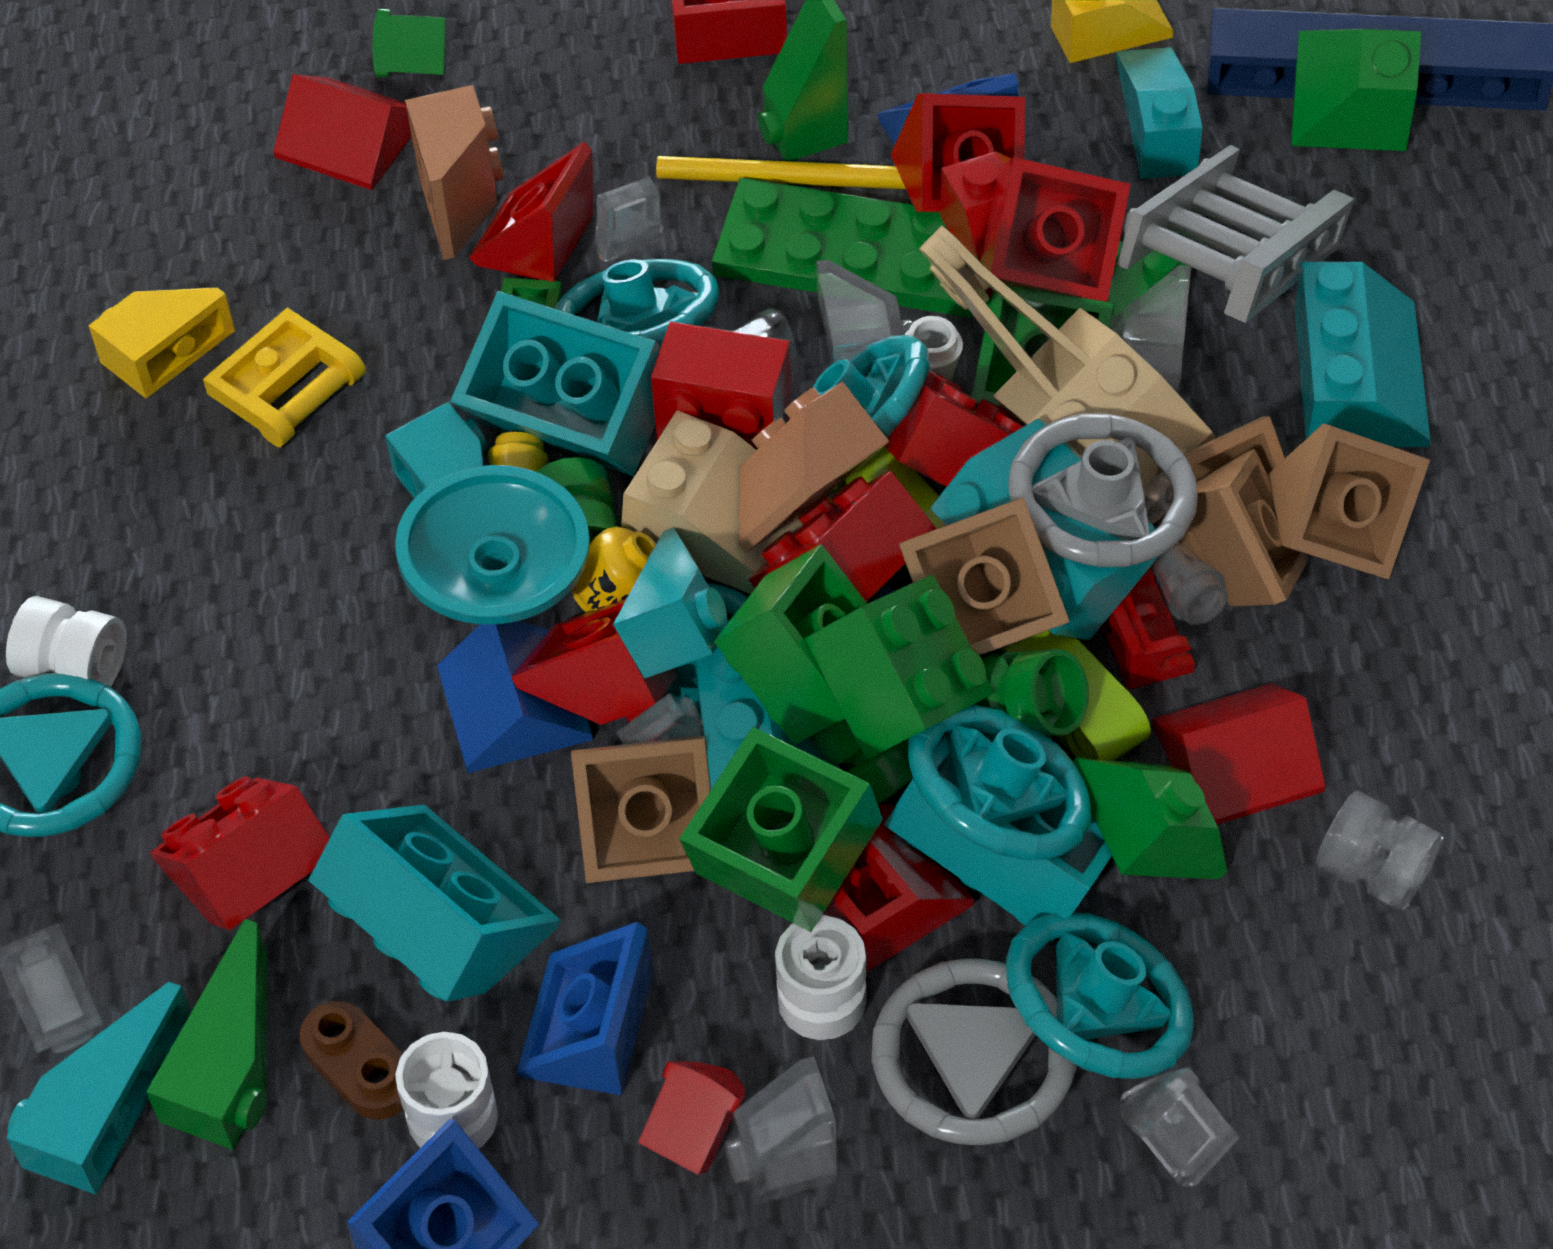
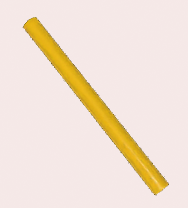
M658 156L656 166L657 179L739 182L740 178L791 185L906 189L896 166Z

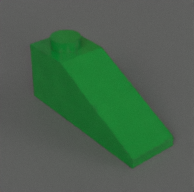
M805 0L763 85L764 111L759 112L757 116L760 132L767 145L776 144L785 161H793L848 143L847 22L834 0Z
M244 919L146 1091L159 1123L234 1150L244 1130H253L259 1123L267 1102L268 954L256 922Z

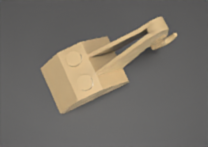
M943 226L919 248L921 253L930 261L932 266L929 269L941 281L940 286L964 310L968 308L1017 371L993 395L998 404L1010 413L1015 420L1026 426L1036 419H1042L1047 424L1077 414L1109 413L1111 415L1127 417L1152 427L1164 436H1167L1183 454L1215 439L1209 427L1149 363L1118 334L1083 309L1079 308L1058 330L986 269ZM989 286L1050 338L1031 358L985 304L989 300L985 292ZM1113 438L1074 439L1067 441V443L1082 457L1085 449L1092 443L1101 440L1115 442L1121 440ZM1136 446L1145 507L1147 509L1155 499L1158 464L1146 451Z

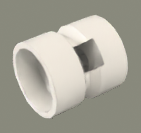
M34 596L28 598L21 605L13 619L7 639L6 663L10 673L22 678L40 674L60 673L79 676L85 679L92 678L111 687L124 661L127 644L126 628L124 622L118 617L92 610L87 612L78 611L76 613L75 609L69 604Z
M826 915L821 916L812 932L794 923L791 924L780 936L775 950L780 1015L789 1028L803 1037L816 1040L837 1038L851 1031L862 1019L865 1010L866 955L864 942L855 928L841 919Z
M450 1032L429 1034L412 1043L400 1057L395 1076L409 1132L417 1145L421 1148L451 1119L459 1124L478 1149L484 1146L494 1133L498 1119L495 1095L484 1053L474 1041L462 1034Z

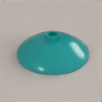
M507 465L478 466L460 470L426 487L414 498L403 513L395 540L399 571L405 584L415 597L430 609L446 617L467 623L489 625L505 624L527 619L542 613L561 601L581 578L587 564L590 547L586 517L578 502L563 486L543 474Z

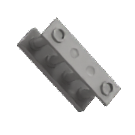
M1229 145L1210 159L1205 158L1197 168L1138 208H1131L1123 221L1120 242L1123 245L1117 265L1129 269L1155 250L1224 281L1225 289L1231 291L1224 314L1246 323L1299 281L1302 262H1323L1337 250L1355 198L1332 190L1315 204L1309 203L1304 207L1233 176L1240 149ZM1203 215L1206 216V217H1208V218H1211V219H1213V220H1215V221H1217V222H1220V223H1222V224H1224V225H1226V226H1229V227H1231V228H1233V229H1235V230H1238V231H1240V232H1242V233H1245V234H1247V235H1249V236H1251V237H1254V238L1260 240V242L1257 241V240H1255V239H1253V238H1250V237H1248V236H1246V235H1244V234H1241V233H1239V232H1237V231H1235V230H1232V229H1230V228H1228V227H1225V226H1223V225H1221V224H1219V223H1216V222H1214V221H1212V220H1210V219H1207V218L1203 217ZM1178 233L1184 234V235H1186V236H1188V237H1190V238H1193V239H1195V240H1197V241H1199V242H1202V243H1204V244H1206V245H1208V246H1211V247H1213V248H1215V249H1217V250H1220V251H1222V252H1224V253H1226V254H1229V255H1231V256H1233V257H1235V258H1237V259L1235 260V259H1233V258H1231V257H1229V256H1226V255H1224V254H1222V253H1220V252H1217V251H1215V250H1213V249H1211V248H1208V247H1206V246H1204V245H1202V244H1199V243H1197V242H1195V241H1193V240H1190V239H1188V238H1186V237H1184V236H1181V235H1179Z

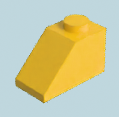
M1052 0L1051 28L1069 63L1173 38L1174 31L1157 0Z
M219 288L135 291L114 307L104 311L98 319L88 325L100 363L144 398H148L235 332L226 294Z

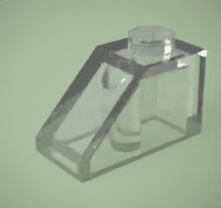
M829 260L816 261L817 300L831 365L842 359L850 361L865 351L872 343L892 335H905L913 324L912 320H901L895 295Z
M1180 265L1112 319L1111 330L1118 334L1149 363L1177 393H1179L1191 273L1190 266Z
M59 923L0 948V968L4 980L37 1053L50 1047L54 1053H60L73 1049L92 1037L91 1029L103 1023Z
M812 1056L799 1060L733 1111L736 1139L725 1142L726 1154L735 1183L748 1180L755 1204L837 1182L835 1117L815 1057Z

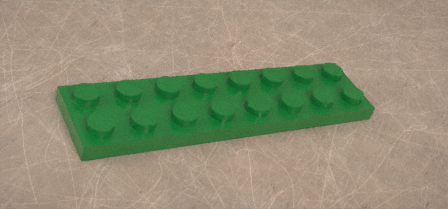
M739 179L712 259L713 276L975 318L968 308L964 310L940 286L941 281L929 269L932 266L930 261L919 250L941 226L947 229L940 217V212H916L914 206L910 204L753 179ZM1119 241L1107 301L1115 305L1110 329L1118 334L1127 344L1173 351L1191 267L1154 250L1129 269L1122 268L1117 265L1123 245ZM991 297L985 303L988 307H990Z

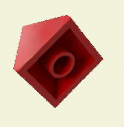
M293 74L273 151L274 156L277 159L373 190L411 138L406 103L329 77Z
M917 94L891 153V158L916 212H940L941 168L993 152H998L1011 159L1013 157L1024 159L1025 97Z
M584 141L508 194L469 256V259L476 266L551 282L557 279L593 216L592 149Z
M1271 683L1152 719V726L1170 764L1192 775L1195 783L1198 784L1204 793L1205 802L1216 824L1325 791L1324 777L1306 698Z

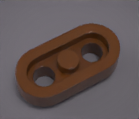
M332 1001L321 1004L310 1011L301 1024L299 1034L301 1046L309 1064L359 1115L368 1119L382 1120L402 1112L404 1109L399 1097L395 1073L403 1053L358 1007L351 1003ZM341 1026L345 1028L339 1036L333 1038L323 1036L330 1027ZM375 1071H386L389 1073L381 1082L370 1083L366 1081L367 1077Z

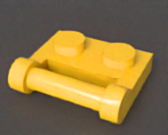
M287 307L203 378L209 396L259 429L266 440L281 448L295 436L294 428L345 383L352 386L366 374V367L354 351ZM320 361L328 366L279 410L271 406L276 399Z

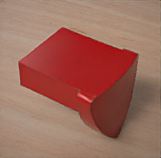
M667 1061L662 1073L666 1080L638 1143L697 1175L707 1173L733 1114L738 1112L744 1099V1086L735 1073L726 1068L692 1061Z

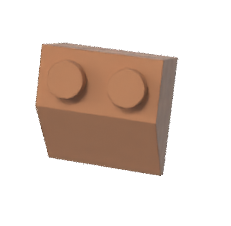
M473 85L405 100L418 176L443 260L454 258L498 203L494 182L504 180L497 147L489 148L488 143L498 140L493 112L490 106L480 108Z
M843 381L822 395L814 387L809 389L785 408L784 412L790 418L787 423L782 418H779L752 439L758 450L739 466V543L746 552L798 518L820 498L833 492L889 443L888 439Z

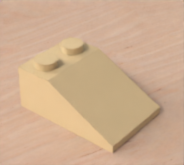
M678 410L623 494L621 528L645 533L657 543L663 531L674 527L703 576L749 594L755 588L748 579L766 563L760 555L761 552L785 532L791 531L794 535L803 525L796 518L759 545L746 552L739 543V466L756 449L736 433Z

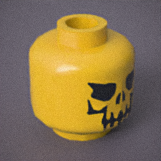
M611 527L602 531L589 543V557L581 578L571 590L575 601L586 613L623 600L629 596L656 545L648 535L639 531L633 532L627 528Z

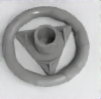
M1109 413L1077 414L1052 422L1039 429L1024 441L1010 465L1008 479L1010 501L1012 502L1024 497L1041 545L1053 553L1077 563L1096 567H1129L1130 565L1151 560L1165 553L1184 537L1196 515L1198 501L1197 483L1187 458L1167 436L1146 424L1127 417L1111 415ZM1113 438L1121 440L1119 442L1101 440L1092 443L1085 449L1082 461L1042 480L1032 487L1033 476L1046 454L1058 445L1074 439ZM1136 446L1146 451L1169 476L1174 490V500L1161 525L1151 533H1149ZM1040 506L1109 533L1124 541L1093 542L1073 536L1058 528Z
M964 958L946 962L942 961L915 973L888 998L873 1028L871 1062L877 1082L884 1096L907 1123L935 1139L938 1138L943 1141L963 1145H990L1011 1141L1038 1128L1040 1124L1046 1121L1059 1107L1070 1089L1076 1072V1065L1048 1047V1073L1039 1090L1028 1101L994 1117L978 1119L1036 1035L1026 1026L1016 1008L921 1004L920 1002L955 985L962 984L994 986L1010 995L1006 980V963L989 959ZM1032 976L1033 983H1035L1049 1007L1051 1014L1056 1018V996L1041 980ZM906 1018H908L909 1023L965 1118L949 1115V1113L917 1096L905 1081L899 1067L900 1029Z

